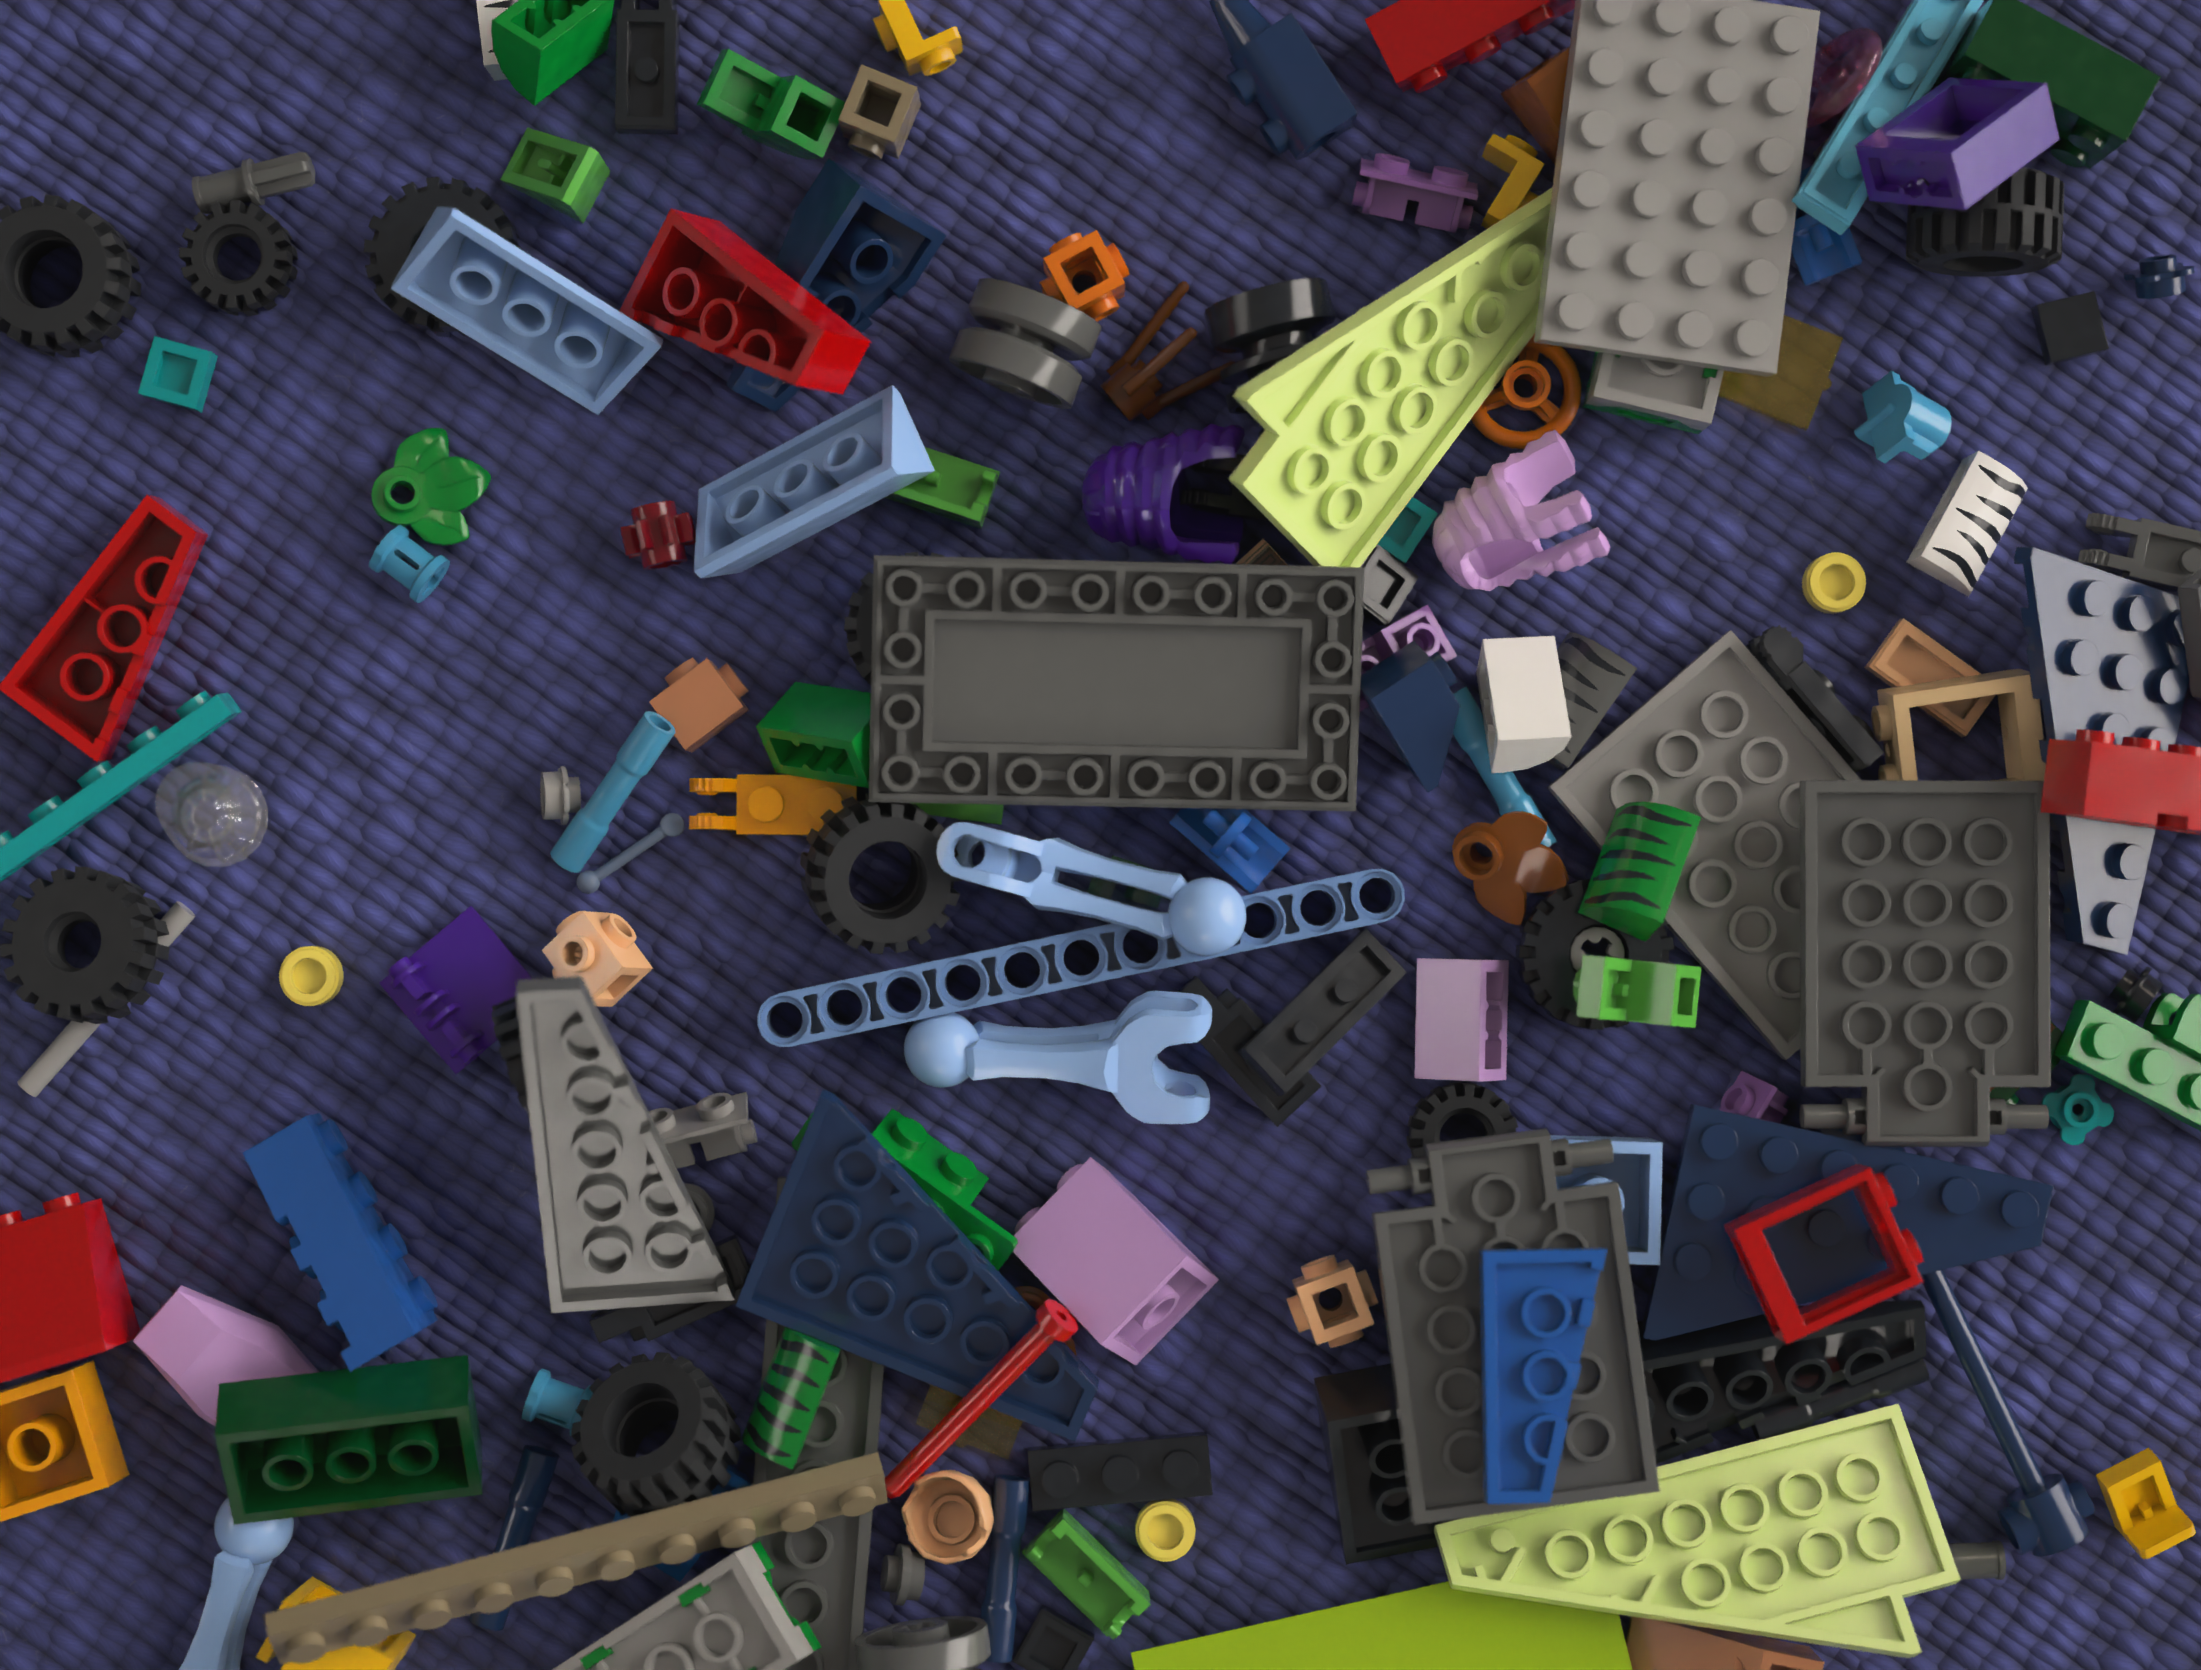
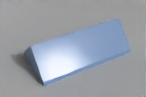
M437 207L391 286L393 291L597 415L653 357L663 343V339L455 208Z
M891 385L700 488L693 571L700 578L741 573L934 472V467L900 392Z

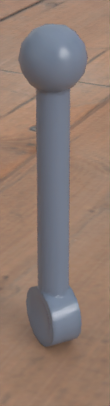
M676 813L666 814L660 822V827L595 871L586 870L581 872L576 880L578 889L585 894L594 893L599 888L601 880L666 836L677 837L681 835L685 829L684 819Z

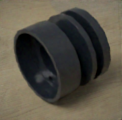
M1302 278L1255 288L1219 301L1205 309L1204 312L1213 351L1221 354L1242 353L1243 359L1220 371L1221 383L1225 385L1246 384L1313 341L1312 334L1327 327L1336 318L1326 279ZM1237 389L1226 395L1225 399L1229 413H1249L1233 397Z

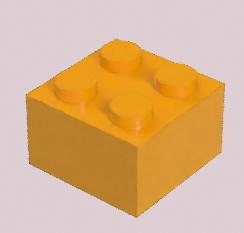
M94 1360L0 1390V1522L107 1488L130 1475Z

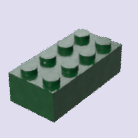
M468 1355L358 1367L351 1372L349 1369L219 1384L215 1440L234 1524L483 1495L482 1440Z

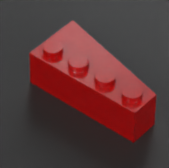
M1399 0L1366 18L1365 21L1396 84L1403 92L1414 88L1416 93H1421L1443 82L1448 77L1446 71L1467 61L1469 64L1478 63L1498 52L1502 48V44L1522 34L1529 35L1546 27L1557 17L1574 10L1575 0Z
M671 208L619 312L634 321L642 322L654 327L653 329L697 344L698 347L737 360L738 363L790 384L841 395L844 394L871 343L869 339L722 222Z
M146 495L0 683V691L96 762L111 760L208 533L160 497Z
M2076 729L2075 740L2049 739L2040 812L2201 836V747L2168 744V751H2160L2161 741L2137 737H2123L2122 745L2113 744L2115 733Z

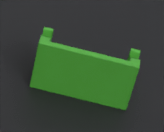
M925 447L935 471L885 497L982 529L1000 471Z
M1061 1509L1022 1549L1021 1553L1112 1640L1121 1634L1122 1626L1133 1614L1139 1617L1150 1606L1149 1591L1066 1509Z

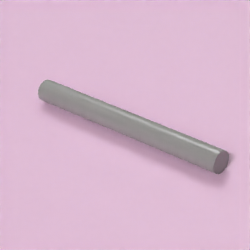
M176 901L161 918L162 921L166 922L169 935L157 937L158 944L169 947L196 917L183 903ZM71 1020L17 1081L18 1085L29 1095L37 1097L100 1024L85 1021L80 1023Z

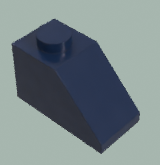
M1413 640L1361 675L1360 692L1409 772L1428 793L1439 784L1460 705L1449 688L1457 682V679L1447 662L1438 651L1429 656Z

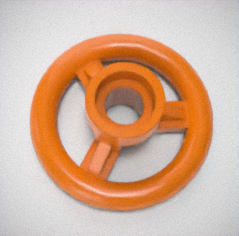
M1535 334L1519 354L1518 362L1514 363L1504 374L1501 386L1491 391L1471 418L1473 424L1484 436L1508 448L1525 449L1528 442L1540 439L1544 433L1556 430L1561 435L1574 420L1581 401L1580 375L1572 357L1561 346L1534 343ZM1539 352L1548 357L1561 374L1564 393L1560 408L1547 399L1551 390V378L1546 368L1537 362ZM1517 379L1528 380L1533 386V395L1528 398L1517 395L1514 390V381ZM1509 404L1518 410H1531L1545 425L1531 431H1513L1496 423L1487 412Z

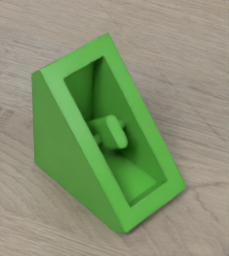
M527 127L500 180L584 224L611 171L599 152L590 146Z

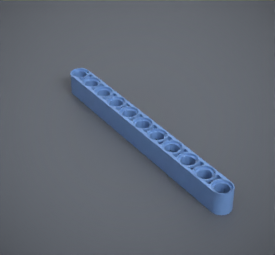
M1369 869L1241 896L1245 909L1253 903L1266 905L1274 916L1273 928L1266 936L1261 938L1251 937L1243 931L1240 939L1234 946L1223 953L1212 956L1191 953L1184 949L1174 937L1166 940L1156 938L1157 950L1155 955L1146 962L1136 963L1128 959L1123 951L1124 937L1132 929L1111 923L882 971L771 996L760 1007L757 1015V1026L761 1036L770 1044L778 1047H792L1382 923L1394 918L1401 911L1405 901V890L1400 879L1392 872L1385 869ZM1372 878L1382 880L1388 885L1391 892V900L1388 907L1379 913L1367 911L1360 902L1359 892L1361 887L1367 880ZM1312 891L1325 893L1332 903L1330 918L1326 923L1319 926L1307 923L1300 912L1302 899L1307 893ZM1076 940L1091 942L1099 953L1097 967L1086 975L1072 973L1064 963L1066 947ZM1018 952L1031 954L1037 959L1040 966V974L1037 981L1028 987L1013 985L1005 974V966L1008 959ZM968 965L978 972L981 986L974 997L959 999L949 992L947 977L955 966ZM900 977L914 980L921 990L920 1003L910 1012L897 1010L891 1005L888 998L890 985ZM849 990L860 998L862 1012L860 1017L852 1024L840 1023L831 1014L830 1001L837 991ZM782 1002L794 1004L802 1014V1026L794 1036L779 1034L771 1023V1015L774 1008Z

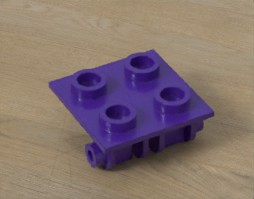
M470 906L409 958L405 956L396 962L387 971L389 975L379 984L457 1075L497 1041L493 1026L496 1025L491 1017L492 1006L516 996L517 980H532L533 978L474 907Z

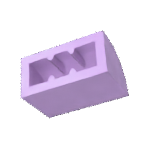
M1417 958L1414 1078L1476 1082L1506 1080L1509 960Z

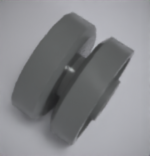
M992 278L979 279L969 304V312L985 328L970 327L960 329L949 356L950 363L965 373L1009 394L1047 406L1071 409L1081 385L1082 376L1066 360L1090 359L1102 326L1080 310L1035 290Z
M944 1616L899 1622L873 1629L861 1634L854 1640L858 1670H981L976 1667L991 1655L987 1623L984 1619L971 1616Z

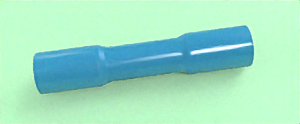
M1467 686L1455 692L1453 695L1460 705V710L1453 735L1461 749L1471 758L1499 807L1500 816L1507 812L1524 811L1544 820L1532 797L1523 790L1513 771L1491 773L1483 714ZM1547 826V832L1540 844L1549 847L1556 843L1557 840Z
M646 711L618 751L615 763L585 807L576 813L550 851L552 859L559 866L574 873H578L583 869L607 834L609 824L640 778L650 771L676 733L674 726L666 718L651 711Z

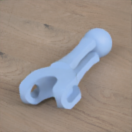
M969 822L952 824L941 834L937 843L938 863L946 873L953 877L1023 896L1038 910L1064 912L1096 918L1138 930L1160 940L1174 937L1184 949L1197 955L1212 956L1227 951L1240 939L1245 928L1246 909L1241 896L1230 884L1220 879L1205 877L1187 882L1179 873L1153 870L1110 859L1079 848L1060 838L1035 841ZM983 844L985 847V857L981 864L974 866L972 853L977 846ZM957 845L956 849L958 851L959 856L955 857L954 848ZM1060 871L1099 878L1171 900L1168 913L1135 907L1066 886L1058 882Z
M1147 991L1130 1001L1115 1020L1085 1026L1060 1028L1015 1027L980 1020L972 1025L965 1017L954 1012L915 1021L905 1038L904 1057L912 1074L921 1082L933 1087H952L965 1081L968 1077L973 1081L999 1077L1047 1078L1083 1084L1112 1092L1124 1110L1143 1123L1190 1124L1199 1122L1209 1112V1089L1205 1081L1198 1075L1169 1069L1158 1059V1054L1167 1046L1196 1043L1205 1037L1212 1023V1007L1203 996L1197 994Z
M227 1498L221 1504L216 1514L214 1532L222 1552L214 1558L211 1586L199 1627L179 1670H240L246 1629L259 1588L273 1559L285 1550L291 1540L294 1530L293 1517L234 1524L229 1499Z

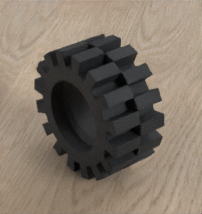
M230 200V206L228 207L217 202L209 205L212 213L208 216H205L202 212L194 216L192 219L198 225L194 231L187 227L185 228L182 237L188 241L187 248L179 247V258L186 263V267L181 268L183 276L191 282L192 286L190 287L197 295L217 309L220 308L226 313L238 316V312H243L247 316L259 315L258 308L264 307L269 311L277 306L273 299L279 294L286 298L291 291L286 286L288 279L296 280L298 269L292 264L293 260H298L297 249L290 243L293 240L291 235L280 222L261 207L250 203V206H246L240 200ZM248 237L253 239L259 246L261 253L259 267L247 279L239 281L229 280L219 270V251L232 238Z
M1451 1082L1449 1085L1438 1086L1430 1090L1431 1093L1426 1098H1421L1415 1105L1417 1109L1413 1116L1410 1115L1407 1124L1409 1126V1136H1406L1407 1146L1411 1150V1158L1425 1156L1424 1144L1440 1142V1131L1443 1124L1450 1117L1461 1113L1471 1114L1478 1118L1485 1129V1136L1516 1132L1518 1124L1516 1118L1509 1111L1510 1107L1493 1091L1473 1083Z

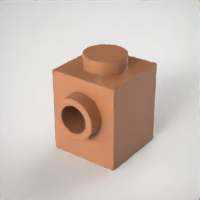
M691 658L679 665L665 677L669 687L649 701L655 711L674 726L676 730L674 736L682 747L691 753L749 711L741 700V697L749 691L728 663L718 669L714 662L708 658L699 664L694 658Z

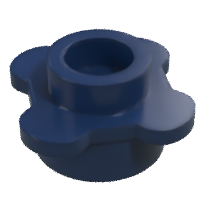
M2158 255L2139 260L2140 269L2125 272L2124 280H2135L2136 298H2161L2185 292V276L2191 275L2195 271L2194 266H2183V263H2177L2176 255Z

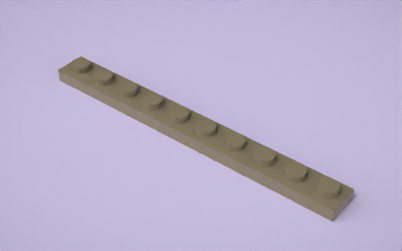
M877 1452L266 1613L264 1617L267 1637L280 1665L288 1662L308 1663L321 1658L329 1651L352 1645L363 1647L376 1645L393 1634L416 1628L421 1630L436 1629L447 1624L453 1618L476 1612L496 1613L508 1608L513 1602L540 1595L544 1597L559 1596L569 1592L574 1586L600 1579L607 1581L620 1580L631 1575L637 1569L660 1563L671 1565L683 1563L690 1560L697 1553L720 1547H743L753 1542L757 1537L780 1531H803L813 1526L817 1521L840 1515H863L874 1509L875 1506L888 1503L884 1472L879 1454Z

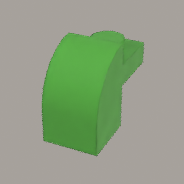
M1582 954L1581 968L1577 971L1573 984L1574 998L1578 1003L1576 1016L1696 1028L1702 967Z

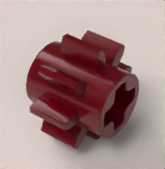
M675 501L654 502L630 510L633 525L620 527L626 556H629V558L641 556L644 570L671 567L688 561L685 546L695 544L696 540L692 515H689V512L677 514Z

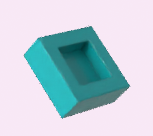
M154 336L138 394L146 398L202 413L218 355L211 351Z
M1412 497L1378 545L1402 564H1405L1438 513Z

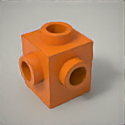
M1095 230L1082 237L1081 233L1072 234L1049 248L1050 255L1043 258L1044 273L1047 278L1039 282L1043 294L1080 310L1097 322L1110 316L1120 308L1117 300L1125 297V281L1123 278L1129 276L1130 273L1114 243L1105 246L1098 231ZM1080 275H1088L1094 279L1096 285L1079 293L1074 289L1073 282Z

